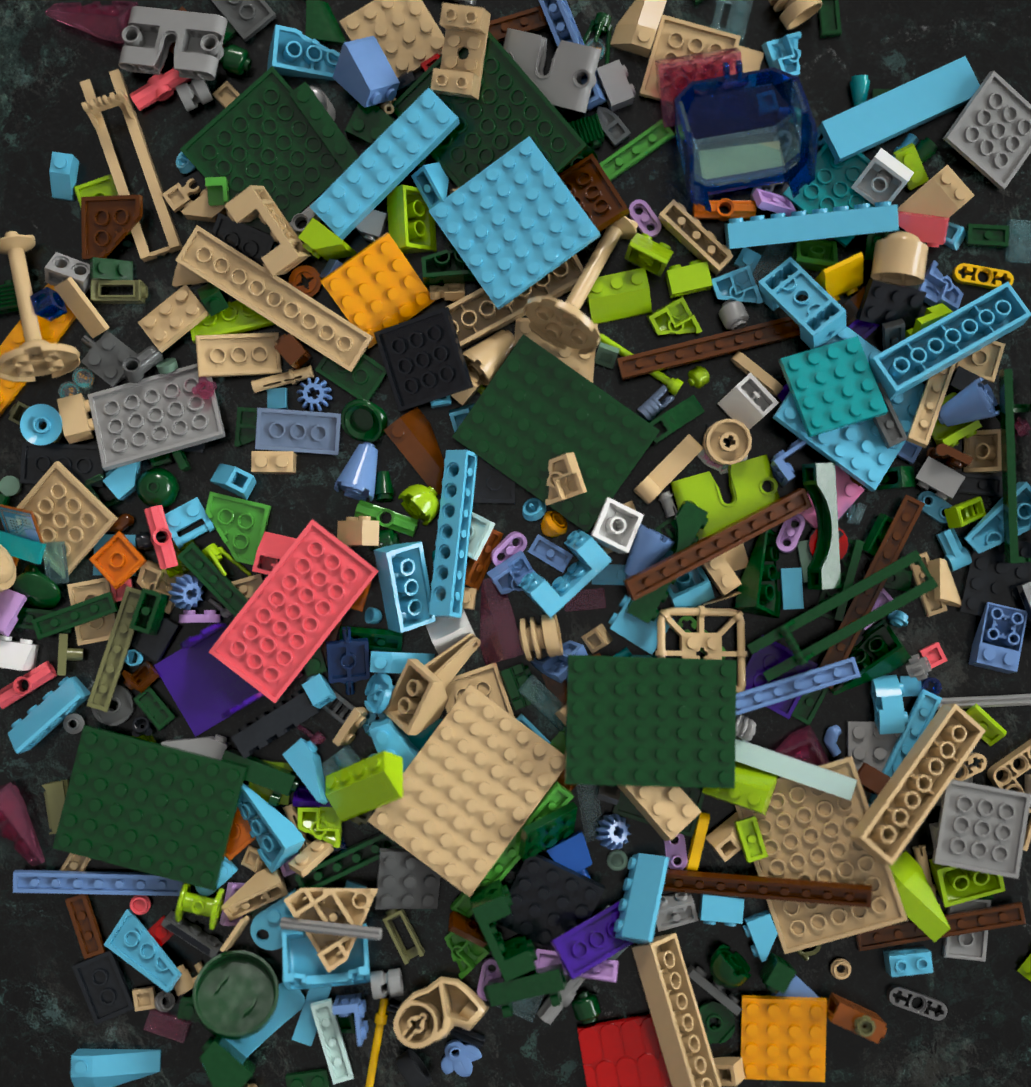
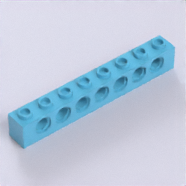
M446 450L440 512L437 522L438 531L435 542L436 550L433 562L431 598L429 602V615L445 618H461L478 460V455L469 450Z

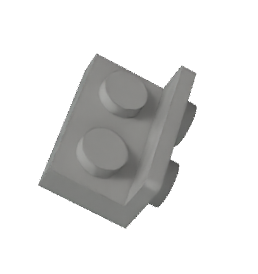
M675 892L661 896L656 921L658 932L699 921L691 893Z

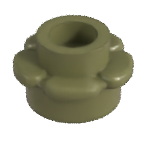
M863 1015L854 1022L856 1026L855 1032L858 1035L868 1037L874 1033L875 1022L871 1020L870 1016Z

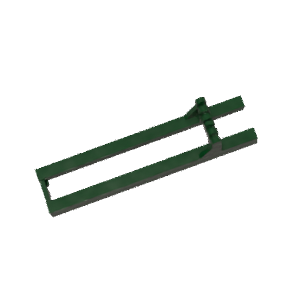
M1012 369L999 370L1000 404L995 406V411L1000 410V414L996 418L1001 425L1005 563L1031 562V558H1024L1018 554L1014 413H1031V404H1014Z
M914 550L746 646L750 653L754 654L782 637L784 638L793 656L763 672L765 679L769 682L790 669L807 663L815 655L938 587L923 563L918 551ZM912 564L920 566L921 572L925 575L923 578L925 582L806 649L800 650L791 632Z

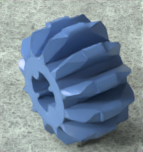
M319 377L315 378L314 383L311 378H307V386L303 382L300 383L304 390L299 389L297 393L303 396L297 400L298 402H304L302 405L304 409L309 407V410L314 412L316 406L318 411L321 412L322 404L325 407L329 406L325 399L332 400V396L327 394L332 389L326 387L327 382L325 380L320 383ZM314 390L320 393L316 399L310 397V394L313 395L311 392Z
M183 574L182 577H175L176 583H170L173 588L168 591L172 595L169 600L180 609L190 610L191 607H198L197 601H203L200 596L205 593L201 589L204 584L197 577Z
M618 814L605 815L603 820L598 821L600 827L595 830L599 832L596 838L601 840L600 845L614 850L616 848H623V843H628L626 837L631 835V833L627 832V829L631 825L625 823L626 818L620 817Z

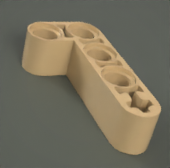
M688 434L633 491L647 505L650 504L704 448Z
M1031 739L988 769L987 776L994 787L1007 790L1014 787L1015 791L1024 793L1016 778L1031 769ZM1018 758L1020 760V765L1018 768L1015 769L1013 766V762L1015 759ZM999 770H1002L1003 777L997 780L996 774Z

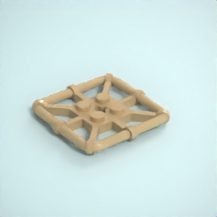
M698 606L697 608L670 607L659 611L657 618V650H655L657 658L680 656L681 659H700V656L696 655L700 648L705 652L703 659L722 660V657H737L738 686H736V693L745 691L746 657H748V651H745L744 613L741 610ZM671 616H697V633L685 632ZM705 616L731 617L716 633H704ZM665 622L679 636L680 651L666 650ZM736 622L737 651H722V636Z

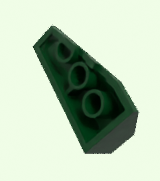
M771 529L761 533L758 537L742 576V584L738 586L737 591L741 592V594L736 596L735 608L748 614L779 618L782 595L777 587V579H780V572H777L776 561L779 559V549L776 544L778 533Z
M885 619L868 629L862 635L864 638L857 646H853L848 658H855L861 677L834 685L830 689L833 695L895 671L907 663L908 659L912 658Z

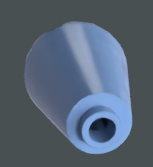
M983 377L977 378L941 406L938 419L942 425L945 424L949 427L995 417L1000 414V410L995 411V406L998 403L989 384L984 385L981 382L985 380Z
M364 442L357 446L335 482L334 489L338 493L341 489L345 491L344 496L359 501H366L367 498L370 501L373 500L378 450L374 444Z
M640 524L625 565L624 572L627 574L626 578L660 562L675 542L656 530L648 529L646 525Z

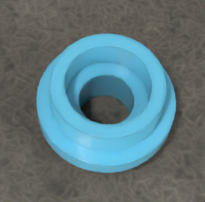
M895 610L888 615L890 624L898 628L907 626L908 615L904 612Z

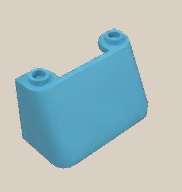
M282 931L283 983L287 990L358 985L371 981L368 939L356 938L347 961L328 973L304 931Z

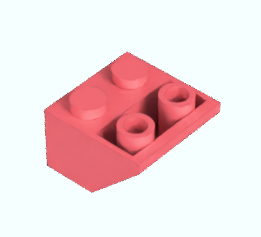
M265 531L256 552L252 571L269 575L295 542L296 538Z

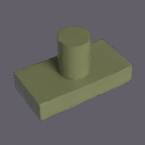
M59 633L57 675L66 676L67 660L83 661V649L68 648V633Z

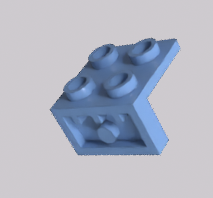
M800 438L787 448V452L781 450L770 460L772 462L770 466L773 476L782 488L795 477L793 467L789 462L785 463V461L807 445V442L802 441Z
M362 993L337 995L332 1005L333 1015L339 1014V1017H347L354 1013L357 1046H362L364 1039H367V1033H369L368 1020H364L365 1012L367 1011L366 999H362Z

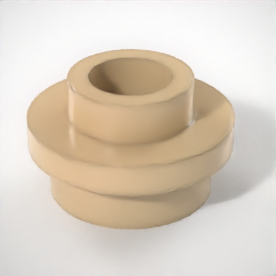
M837 958L831 963L830 972L836 979L843 980L851 974V965L847 960ZM839 965H843L844 969L841 972L837 971V967Z

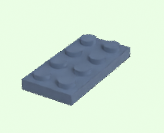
M257 408L255 449L338 455L341 414Z

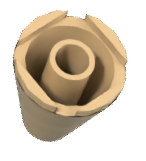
M500 330L463 352L468 370L479 376L480 381L483 382L482 385L488 386L516 344L514 341L515 336L509 330Z

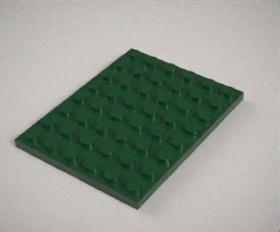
M488 31L479 99L442 95L434 92L458 117L460 124L430 155L436 162L440 163L445 173L459 188L529 136L557 174L588 146L490 31ZM462 48L459 51V58L466 59L468 57V49ZM442 56L392 104L394 106V113L398 118L428 88H431L433 68L440 69Z
M523 334L452 437L544 503L545 499H548L549 486H547L549 460L574 452L587 492L548 506L588 533L598 519L606 498H613L660 430Z
M568 655L564 784L735 788L736 660Z
M84 725L53 849L215 891L247 766Z

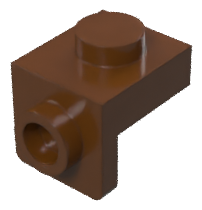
M147 660L133 674L126 670L122 672L125 678V685L129 689H136L141 693L159 677L153 664Z

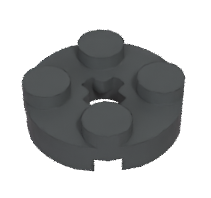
M117 684L112 698L113 701L118 702L116 710L110 708L108 712L91 708L94 717L99 722L116 726L126 722L134 713L135 702L133 695L125 686Z

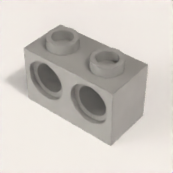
M55 252L44 267L45 282L56 286L71 276L84 294L91 287V280L93 279H90V264Z

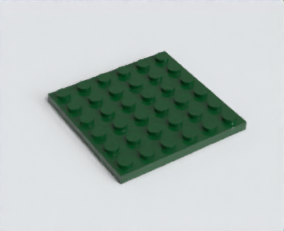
M272 66L182 146L180 150L205 178L226 177L228 179L230 201L250 185L264 186L288 223H290L294 215L305 210L344 171L289 95L293 89ZM259 216L250 223H246L268 234L271 232L269 226L265 225Z

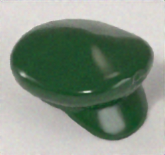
M356 399L350 401L345 405L341 413V426L345 433L353 439L362 442L378 440L384 435V429L388 425L387 415L384 410L368 400Z
M32 564L25 567L24 572L16 578L13 584V590L27 597L26 603L38 609H52L56 607L61 598L58 586Z

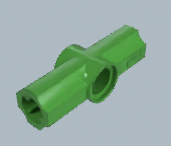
M360 500L357 504L354 517L371 516V520L379 521L380 526L411 537L414 536L419 520L363 500ZM385 513H390L392 516V520L388 524L382 522V516Z

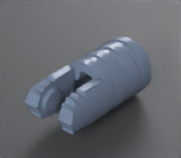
M665 385L661 386L637 409L638 414L648 423L675 399L673 395H668L661 402L658 401L667 392Z

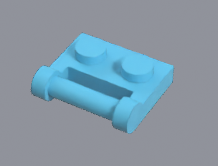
M198 497L165 514L168 529L178 549L184 547L183 544L203 533L215 530ZM203 519L205 524L181 537L178 536L177 532Z

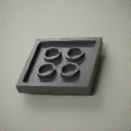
M379 848L376 881L378 891L375 895V909H437L441 875L404 848Z

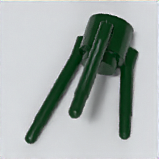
M598 12L595 20H591L590 27L583 37L584 44L586 43L593 29L596 32L593 40L594 43H597L600 34L603 35L607 32L606 65L609 64L611 32L613 29L610 23L612 17L606 13Z

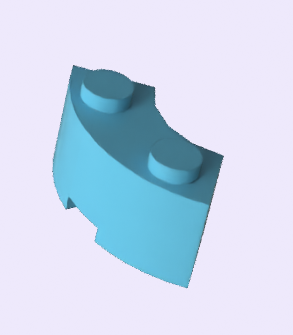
M883 675L871 680L875 725L880 735L905 733V724H908V714L906 711L904 712L902 697L904 695V686L902 682L899 683L897 675Z

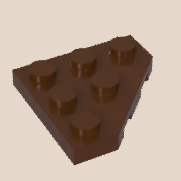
M143 196L81 197L83 260H90L92 257L107 258L142 219Z

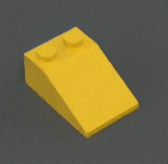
M862 252L824 269L814 280L836 301L841 300L840 296L847 294V296L855 294L863 284Z

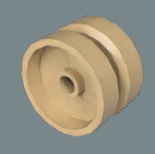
M724 419L715 422L706 430L703 436L705 454L718 465H732L742 461L747 457L752 445L750 431L743 423L736 419ZM724 439L729 440V446H725L726 443H723Z

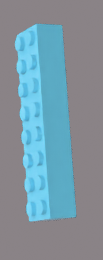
M428 88L310 208L343 240L460 124L458 117Z
M891 201L876 202L875 207H870V203L854 205V209L849 210V206L833 207V212H828L827 208L813 209L812 214H807L806 210L791 212V216L788 217L785 216V213L770 214L771 219H764V215L751 216L750 221L744 222L743 217L729 219V223L724 224L726 247L728 249L899 230L898 205H891Z
M1006 282L872 357L869 362L870 368L877 384L881 383L889 400H892L1024 325L1030 318L1031 312L1010 283Z

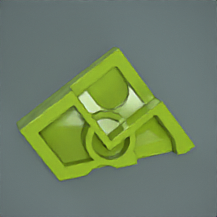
M683 296L646 316L657 335L702 332L695 316L692 315Z
M943 303L926 308L925 315L916 319L914 328L906 330L905 339L953 313V311Z
M333 807L298 808L299 830L330 843L335 848L341 847L342 821Z

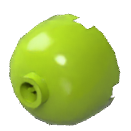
M411 485L398 496V499H403L401 505L412 518L423 520L422 525H428L439 511V501L436 497L438 494L430 486Z

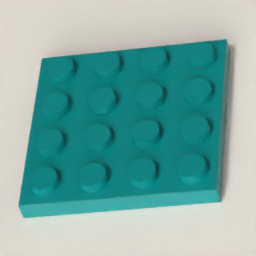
M826 143L782 196L792 201L793 205L800 211L806 210L807 214H812L813 209L827 208L828 212H833V207L849 206V210L854 209V205L870 203L851 187L871 160L860 153L835 165L833 162L835 159ZM855 235L834 237V239L845 248Z
M858 336L787 356L779 360L808 438L879 417L888 412Z

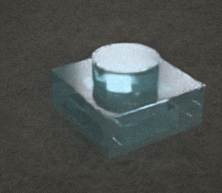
M860 502L855 503L854 506L851 505L847 513V517H849L847 523L860 525L867 505Z

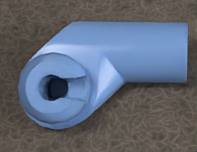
M837 725L829 727L824 736V744L832 757L841 753L836 744L841 734V728Z

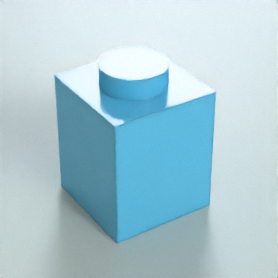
M321 674L308 677L307 682L302 684L312 705L319 709L337 698L328 680Z

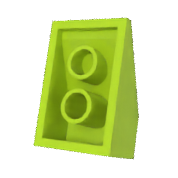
M636 233L629 243L624 259L641 268L645 267L647 271L661 277L674 251L670 250L671 247L665 243H656L648 234Z

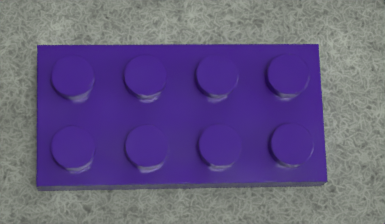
M620 900L550 941L571 980L633 944L632 942L615 938L614 925L620 916L618 909Z

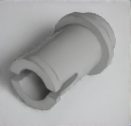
M670 490L660 493L657 500L661 502L666 518L676 515L678 511L672 498L674 496L673 493L671 494Z

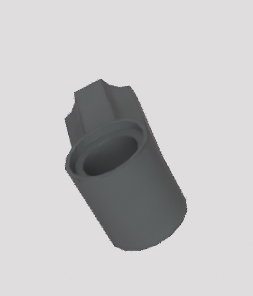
M150 345L135 357L130 356L123 360L122 367L127 381L130 383L140 382L144 377V373L163 360V355L156 346Z

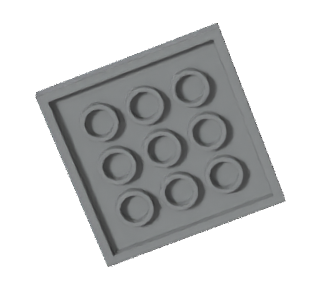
M991 71L943 139L996 187L1004 190L1031 153V104L995 71Z
M952 779L943 792L932 862L1018 879L1031 794Z

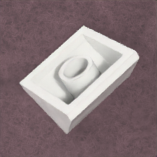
M462 609L461 618L436 617L435 622L426 624L427 631L438 655L468 634L472 633L475 635L464 609Z

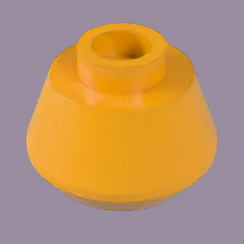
M547 511L541 522V531L545 536L552 538L563 535L567 532V521L557 511Z

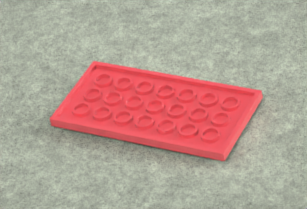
M312 519L212 646L209 653L272 702L276 703L379 570Z

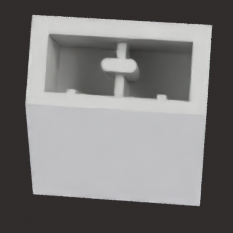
M750 372L717 404L731 419L740 421L750 430L779 402Z

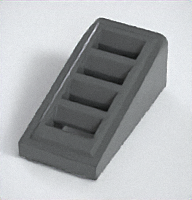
M334 691L337 698L322 708L343 725L349 715L347 717L346 715L356 707ZM338 699L339 702L337 703V705H336V706L333 708V710H332V709H331L332 705H333V704L336 702V700ZM345 705L344 710L338 715L339 710Z

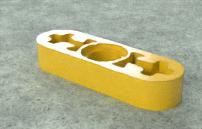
M961 263L952 271V277L955 282L988 289H995L1002 285V281L999 280L992 282L993 278L999 279L1004 276V280H1007L1011 286L1014 282V277L1009 271ZM964 269V273L971 274L974 270L972 276L966 275L963 278H961V274H959L958 272ZM979 272H985L988 275L987 282L979 281Z
M701 812L699 814L687 856L686 871L698 870L710 821V814Z

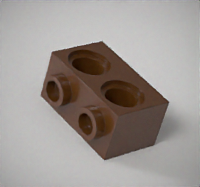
M290 333L279 337L276 341L277 345L274 346L290 366L295 369H300L313 357L298 339Z

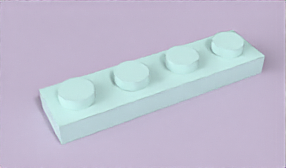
M328 998L311 1003L310 1007L334 1085L354 1079V1074L337 1016L333 1015L332 999Z

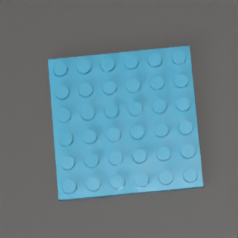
M530 136L446 197L444 202H439L429 210L434 220L498 310L601 236L600 232Z
M847 326L822 345L825 346L858 336L868 363L872 357L881 353ZM923 383L890 400L906 435H908L925 387ZM791 392L788 393L773 416L774 420L801 440L806 441L809 446L828 460L835 462L836 466L871 492L876 490L906 442L905 440L887 449L873 418L808 438Z

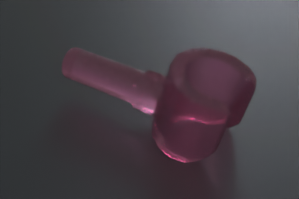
M301 725L297 727L314 744L320 745L326 740V737L320 731L313 734Z

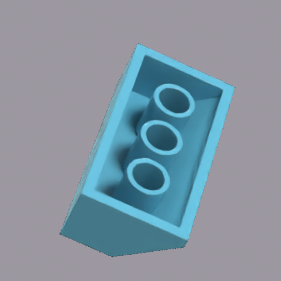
M422 542L393 544L375 549L374 555L377 570H379L378 576L388 629L403 633L435 622V616L429 615L431 590Z
M67 676L58 683V689L54 692L52 690L43 696L42 699L44 701L39 706L37 704L32 706L26 712L28 715L23 720L20 718L11 725L13 729L8 732V736L17 754L31 750L55 729L67 715L74 712L89 698L91 692L76 676L70 678Z
M637 853L630 857L627 865L629 869L628 878L624 880L623 890H625L624 897L620 900L618 908L620 916L614 925L615 938L636 944L652 942L669 857Z

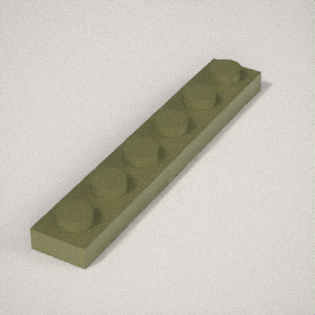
M126 586L86 705L88 707L104 712L109 710L135 632L129 626L142 590Z

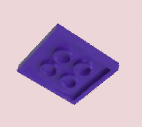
M775 641L758 652L751 654L746 664L745 691L816 669L818 664L808 660L807 663L796 666L767 682L763 672L793 656L789 648ZM801 696L766 707L790 719Z

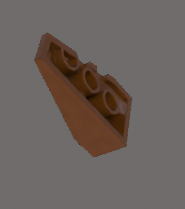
M416 407L399 417L384 431L428 487H432L439 495L442 493L444 459L430 422L419 408Z

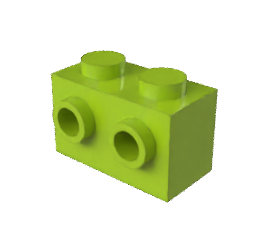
M695 260L684 267H681V264L673 265L665 273L670 298L710 290L713 286L707 261Z

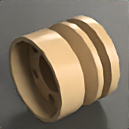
M768 0L771 5H774L773 9L775 12L784 10L779 18L787 30H791L808 20L823 5L821 0Z
M547 614L541 615V625L537 624L534 616L530 617V627L526 618L520 619L519 637L527 661L534 660L533 651H535L538 660L542 659V649H546L549 658L563 655L561 632L556 614L551 618Z

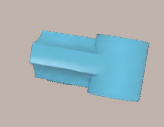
M954 528L947 529L936 535L945 554L944 559L948 562L951 572L972 563L969 552L962 546Z

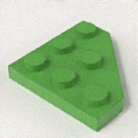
M210 492L205 510L206 514L213 522L234 560L253 565L257 549L266 531L271 506Z

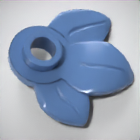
M455 1039L450 1040L444 1048L445 1056L441 1060V1068L446 1075L455 1071L459 1076L469 1077L473 1069L472 1062L482 1058L481 1052L473 1045H464L461 1041Z

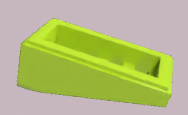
M981 496L944 510L950 529L963 527L986 515Z

